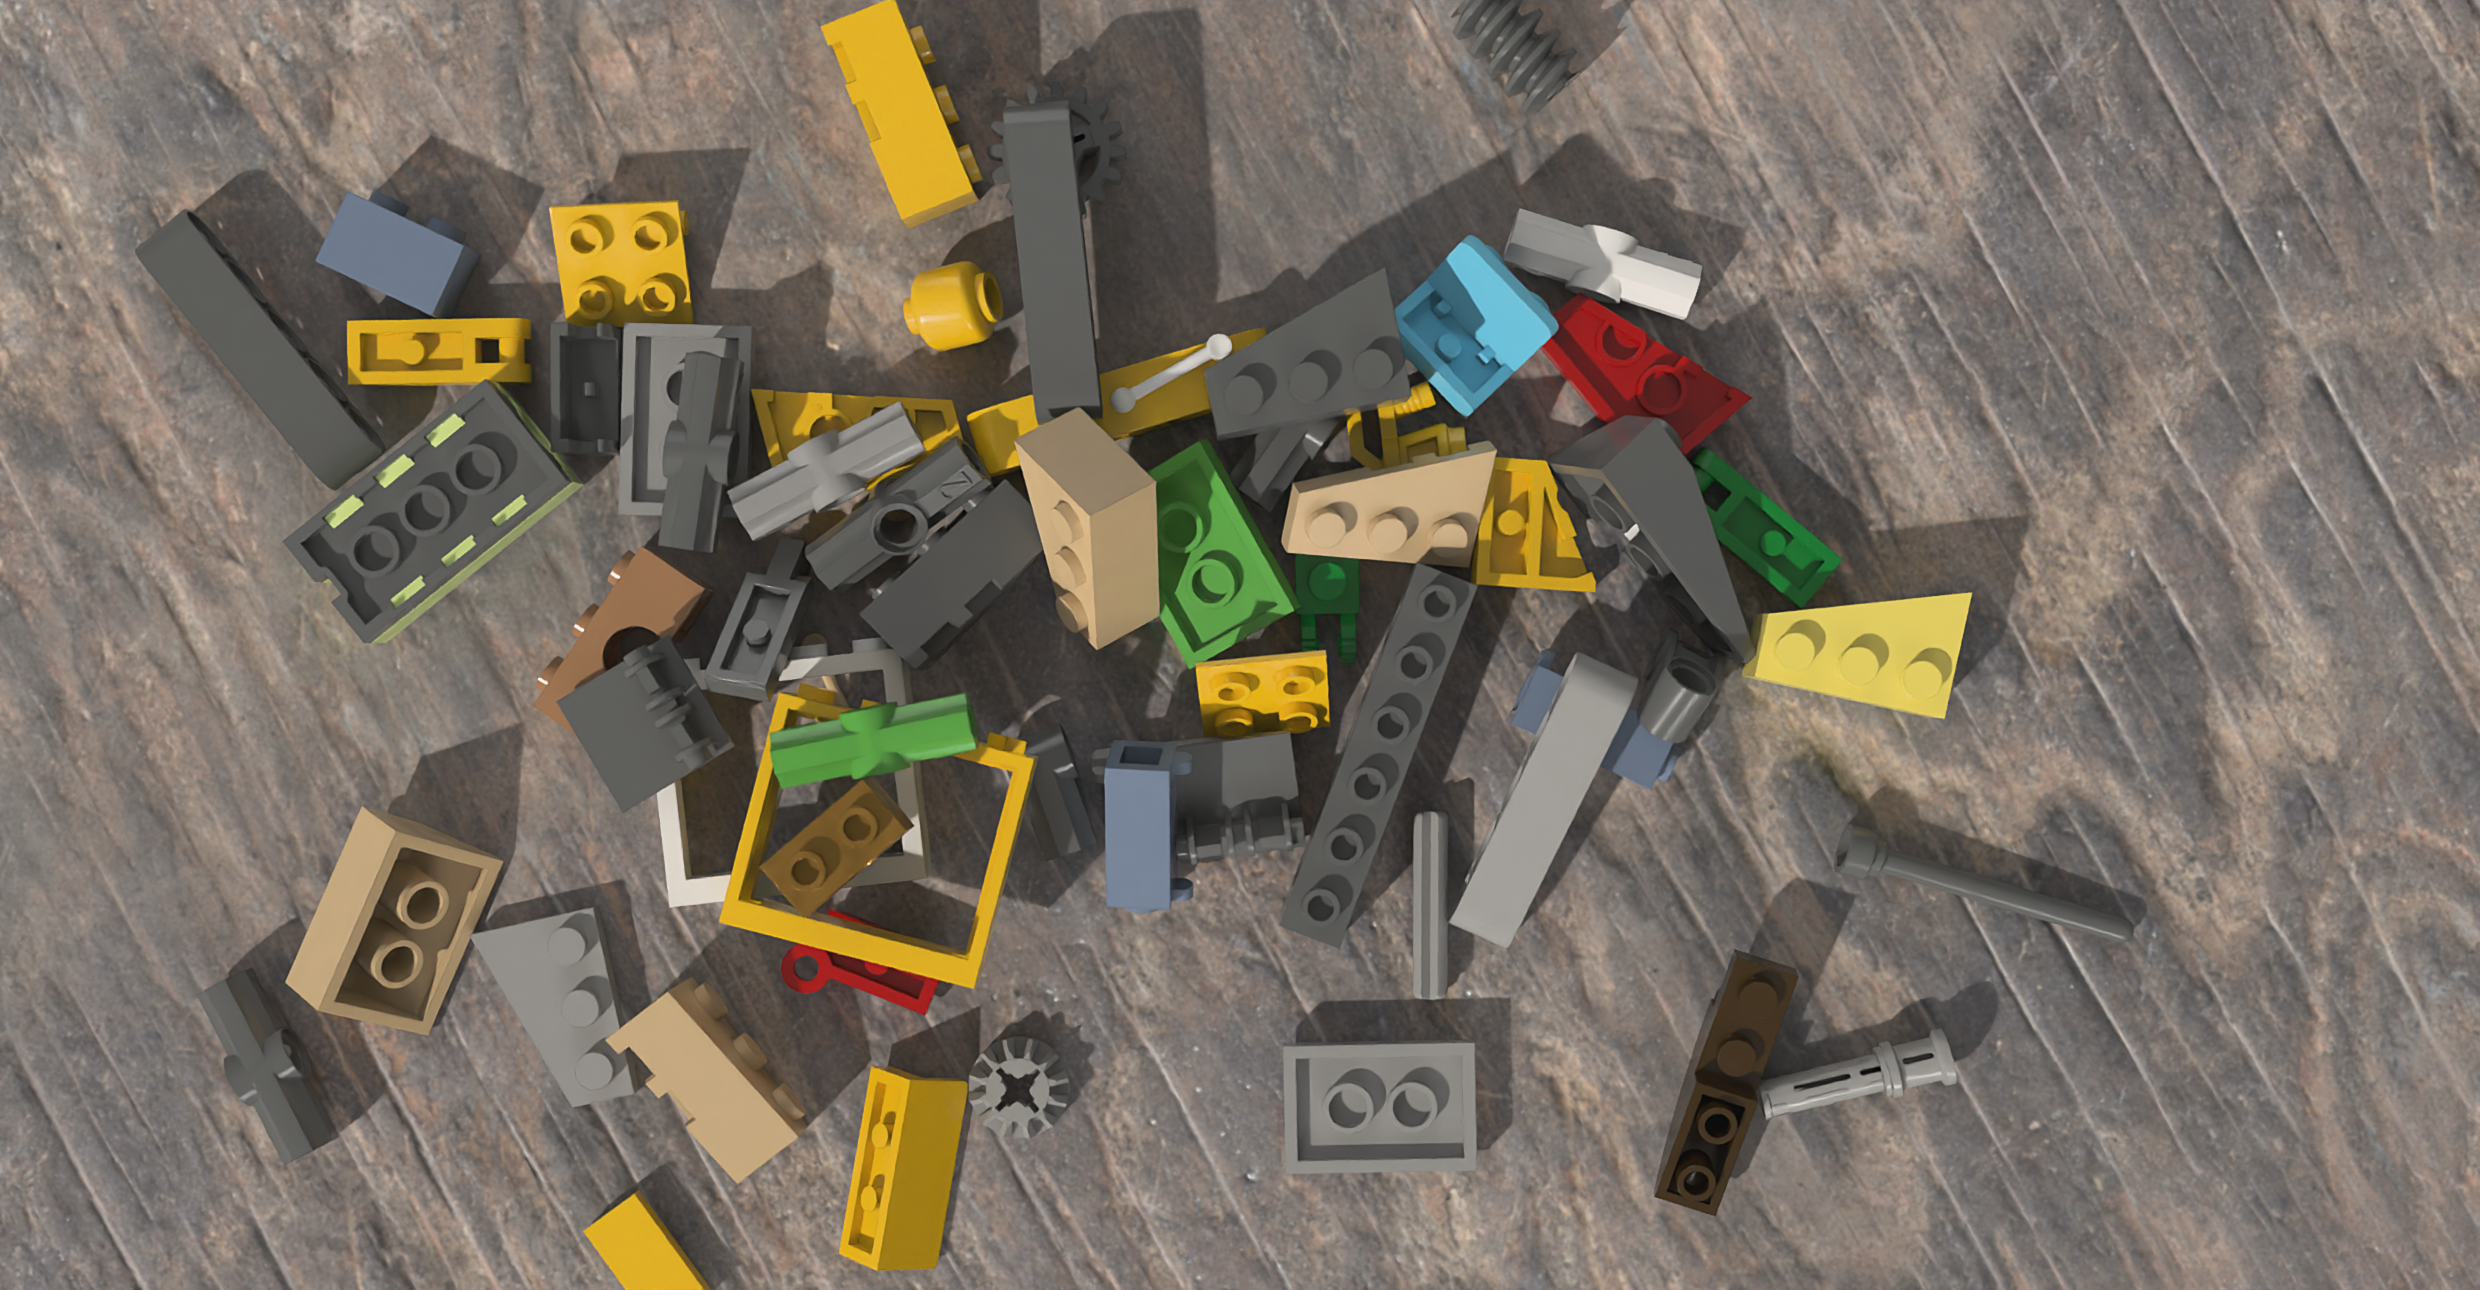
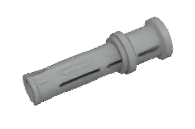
M1939 1028L1931 1030L1929 1038L1892 1046L1888 1041L1877 1043V1047L1872 1048L1871 1055L1826 1066H1818L1772 1079H1761L1756 1091L1763 1116L1767 1121L1773 1117L1826 1106L1881 1091L1885 1097L1891 1096L1893 1099L1903 1096L1904 1089L1932 1082L1942 1081L1945 1086L1956 1084L1957 1077L1947 1038L1943 1030Z

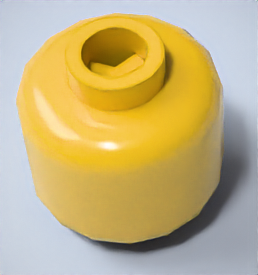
M961 261L918 273L911 285V297L904 299L903 312L906 324L912 334H920L927 345L933 349L946 351L979 343L990 338L993 334L995 323L1002 319L1003 302L997 281L990 272H982L977 265L970 261Z

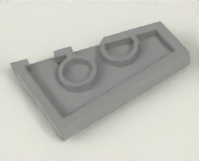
M599 905L475 932L469 935L572 1108L632 1095L640 1090L630 1047L618 1055L606 1042V1039L624 1026L625 1022Z

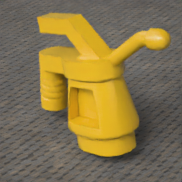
M1428 382L1420 383L1410 388L1412 396L1406 403L1378 408L1383 456L1380 461L1365 449L1361 413L1346 415L1351 456L1364 467L1369 466L1373 471L1411 463L1410 457L1434 452L1437 457L1467 451L1464 426L1448 428L1446 423H1439L1398 437L1396 420L1436 405Z

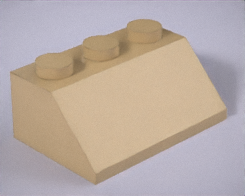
M362 806L285 983L317 1011L429 1035L469 943V935L473 933L504 861L497 856L419 822Z

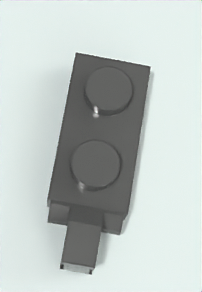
M781 537L768 570L758 568L755 573L747 572L704 674V680L710 692L765 702L771 701L812 599L814 582H812V577H808L812 565L805 557V541Z

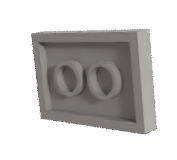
M624 322L619 515L662 516L668 480L663 475L662 469L664 443L671 421L677 419L686 353L720 356L744 362V377L741 384L740 403L735 429L739 431L740 435L739 459L734 481L730 487H726L722 518L739 519L727 491L752 479L754 400L751 389H754L756 329L754 327Z
M1473 1039L1283 1043L1285 1174L1477 1171L1475 1042Z

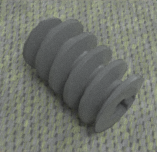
M1465 0L1451 15V18L1461 15L1453 30L1454 36L1458 40H1462L1478 34L1469 51L1474 59L1483 58L1492 53L1495 54L1486 70L1492 79L1509 72L1512 73L1503 92L1508 98L1526 91L1528 92L1520 108L1521 113L1525 117L1534 115L1543 109L1584 71L1583 69L1571 73L1568 70L1577 54L1574 47L1557 54L1552 52L1551 49L1561 33L1557 28L1540 35L1534 31L1544 14L1540 8L1521 16L1518 13V9L1523 0Z

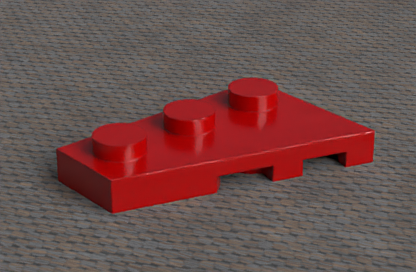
M1581 292L1552 315L1556 319L1559 329L1540 347V350L1604 426L1624 415L1660 418L1667 422L1679 435L1682 441V446L1679 450L1683 455L1688 453L1752 399L1751 396L1738 388L1730 387L1704 371L1703 367L1684 355H1678L1647 336L1645 331Z

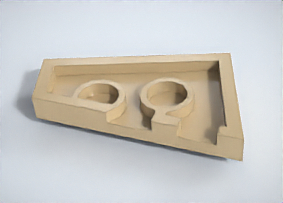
M1488 440L1467 445L1468 451L1441 457H1437L1434 452L1410 457L1411 463L1376 471L1371 470L1368 466L1295 482L1292 486L1281 543L1287 553L1469 568L1497 449Z

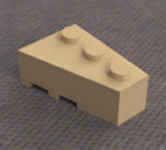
M1080 407L1014 439L1057 597V612L1064 625L1073 633L1079 631L1096 650H1099L1159 617L1156 481Z
M691 977L662 995L609 1036L606 1042L618 1055L628 1047L632 1049L653 1073L645 1080V1084L658 1098L666 1092L671 1096L689 1120L685 1123V1128L729 1176L739 1184L806 1130L808 1125L801 1118L806 1114V1109L788 1085L782 1083L777 1087L764 1070L763 1066L767 1063V1059L757 1043L746 1033L738 1036L723 1017L728 1013L727 1006L714 988L706 982L699 986L695 979Z

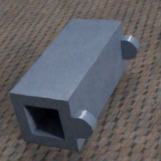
M1546 648L1542 649L1535 665H1532L1505 722L1530 734H1536L1563 679V676L1549 670L1556 653ZM1628 708L1600 767L1651 790L1656 779L1662 782L1668 779L1677 762L1681 748L1648 732L1638 720L1637 711Z
M1113 740L1104 767L1106 907L1125 908L1133 913L1146 914L1157 910H1170L1172 901H1187L1193 897V882L1186 878H1178V856L1175 843V835L1178 834V775L1188 774L1193 771V756L1187 752H1179L1178 743Z

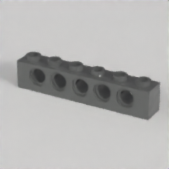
M1420 563L1413 564L1278 917L1280 927L1335 948H1340L1478 585Z

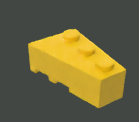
M885 0L820 26L828 46L831 45L847 82L845 87L852 103L857 107L870 139L869 144L901 220L910 229L979 201L973 183L983 180V176L970 145L966 144L959 148L957 147L949 124L960 119L946 85L944 84L937 88L933 87L925 65L935 62L936 59L922 25L910 29L896 0Z

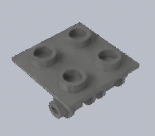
M669 635L648 647L643 645L624 656V661L556 701L623 813L735 747V744Z
M1290 730L1178 745L1179 752H1187L1193 756V771L1188 774L1178 775V834L1175 835L1178 860H1180L1181 864L1191 862L1194 865L1199 864L1198 861L1226 857L1237 859L1236 856L1248 854L1251 857L1256 856L1255 853L1283 849L1294 851V848L1306 846Z

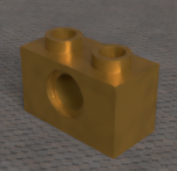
M874 777L864 778L763 863L760 868L797 912L805 918L817 910L915 825Z

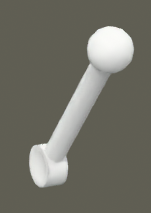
M1215 334L1209 338L1206 347L1131 389L1124 387L1116 389L1110 399L1112 407L1120 413L1129 412L1134 408L1136 400L1206 361L1210 359L1224 360L1232 351L1231 340L1224 334Z

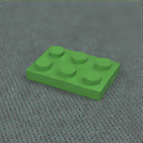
M1208 439L1198 441L1147 472L1156 481L1160 618L1189 669L1195 667L1196 662L1208 660L1302 607Z

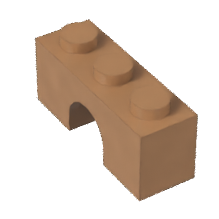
M640 546L636 554L630 550L627 551L616 563L608 577V582L613 585V588L600 607L595 603L591 604L575 624L572 635L578 639L565 659L559 656L555 657L539 677L536 688L541 690L542 693L533 704V707L575 734L556 701L617 665L616 655L619 644L628 633L637 628H647L661 638L669 635L673 643H681L717 590L655 548Z

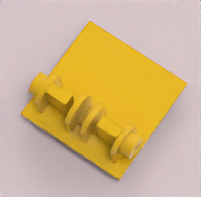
M679 200L558 205L549 207L566 322L585 327H596L597 323L624 327V322L694 324L684 236L689 235V218L686 210H680Z
M1326 650L1195 663L1204 738L1220 736L1227 739L1249 736L1251 733L1290 730V733H1304L1313 728L1330 727Z

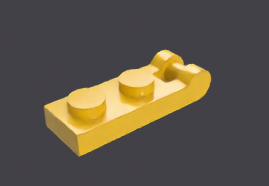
M523 318L347 321L348 385L355 387L478 385L484 379L502 385L532 384V365L525 363V341L531 340V320ZM482 340H499V363H482Z

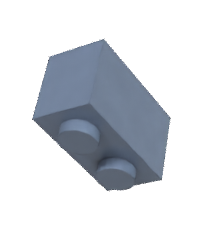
M373 189L369 200L347 191L315 261L439 319H451L481 256L480 253L462 245L467 233L432 216L427 227L405 218L410 206Z

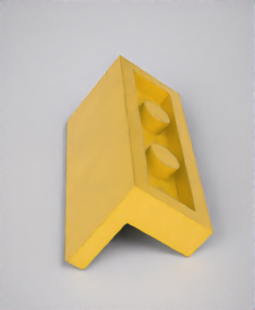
M871 1066L838 1254L876 1271L933 1269L937 1266L968 1093V1083L957 1078H922L892 1066Z

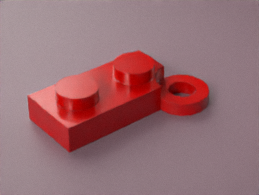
M832 907L828 912L829 916L898 933L835 907ZM800 943L787 951L781 964L783 980L788 987L796 992L804 994L817 992L832 978L924 1016L929 1011L941 981ZM811 956L817 961L819 971L815 978L807 980L797 974L795 966L800 957Z

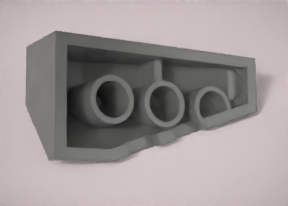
M1624 415L1551 454L1545 461H1547L1554 478L1577 508L1594 526L1602 519L1623 538L1627 544L1626 549L1620 554L1634 569L1639 567L1652 579L1665 583L1667 587L1662 591L1664 601L1714 655L1720 653L1726 656L1727 659L1748 664L1756 656L1693 467L1679 450L1682 446V441L1677 432L1660 418Z

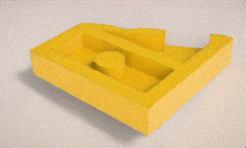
M1495 457L1472 553L1470 583L1485 586L1596 592L1595 578L1592 572H1587L1573 538L1577 534L1568 512L1563 510L1557 499L1558 488L1547 461Z

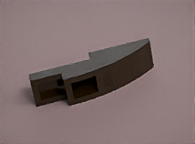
M1736 949L1734 950L1717 999L1710 1000L1695 1043L1669 1128L1654 1188V1197L1716 1216L1758 1104L1756 1096L1757 1087L1799 978L1796 968Z

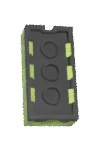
M484 379L282 542L314 582L333 583L341 595L331 603L363 643H387L584 484L560 454L551 452V442L507 387Z

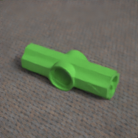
M968 692L898 706L897 701L872 705L839 713L838 719L786 727L770 733V755L774 773L779 780L781 789L852 775V779H862L888 774L911 767V762L930 758H943L959 753H967L970 750L979 748L978 728Z

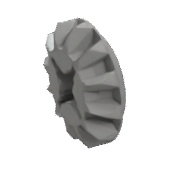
M1014 1036L993 1043L981 1053L969 1075V1102L973 1106L981 1124L999 1133L1003 1138L1031 1139L1037 1134L1053 1127L1063 1114L1070 1095L1069 1074L1061 1057L1049 1045L1031 1037ZM1000 1067L1006 1074L1011 1073L1017 1079L1023 1077L1026 1073L1030 1075L1036 1068L1039 1070L1029 1090L1034 1098L1033 1102L1038 1106L1037 1109L1031 1103L1026 1104L1020 1098L1012 1103H1006L1003 1107L999 1105L1008 1088L1006 1081L1003 1079L1004 1075L999 1070Z

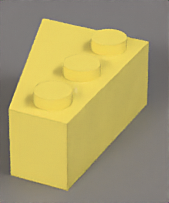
M1973 592L1755 614L1750 638L1756 656L1748 664L1744 663L1742 676L1924 717L1945 719Z

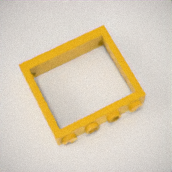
M800 683L797 694L793 692H779L719 922L974 989L981 979L1038 757L1024 753L1026 741L989 732L986 743L979 741L978 749L970 750L967 753L951 755L1012 772L966 951L818 912H813L803 918L791 905L755 896L762 872L760 866L765 861L783 792L779 780L774 773L771 760L770 733L779 731L782 728L798 726L801 724L802 717L823 722L838 719L839 713L854 710V708L835 704L838 692L810 684ZM863 699L861 708L883 703Z

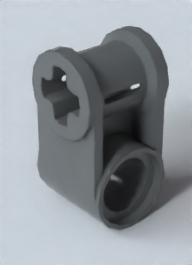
M1668 628L1657 644L1644 672L1643 679H1645L1637 709V718L1641 725L1648 732L1664 741L1671 743L1686 741L1719 689V680L1725 669L1727 657L1720 653L1710 656L1679 640V632Z

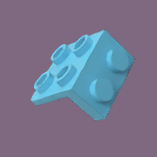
M1468 235L1462 240L1429 278L1394 309L1404 356L1465 419L1559 329L1556 319L1551 315L1544 300L1526 289L1506 268L1504 260L1495 249L1485 245L1473 235Z

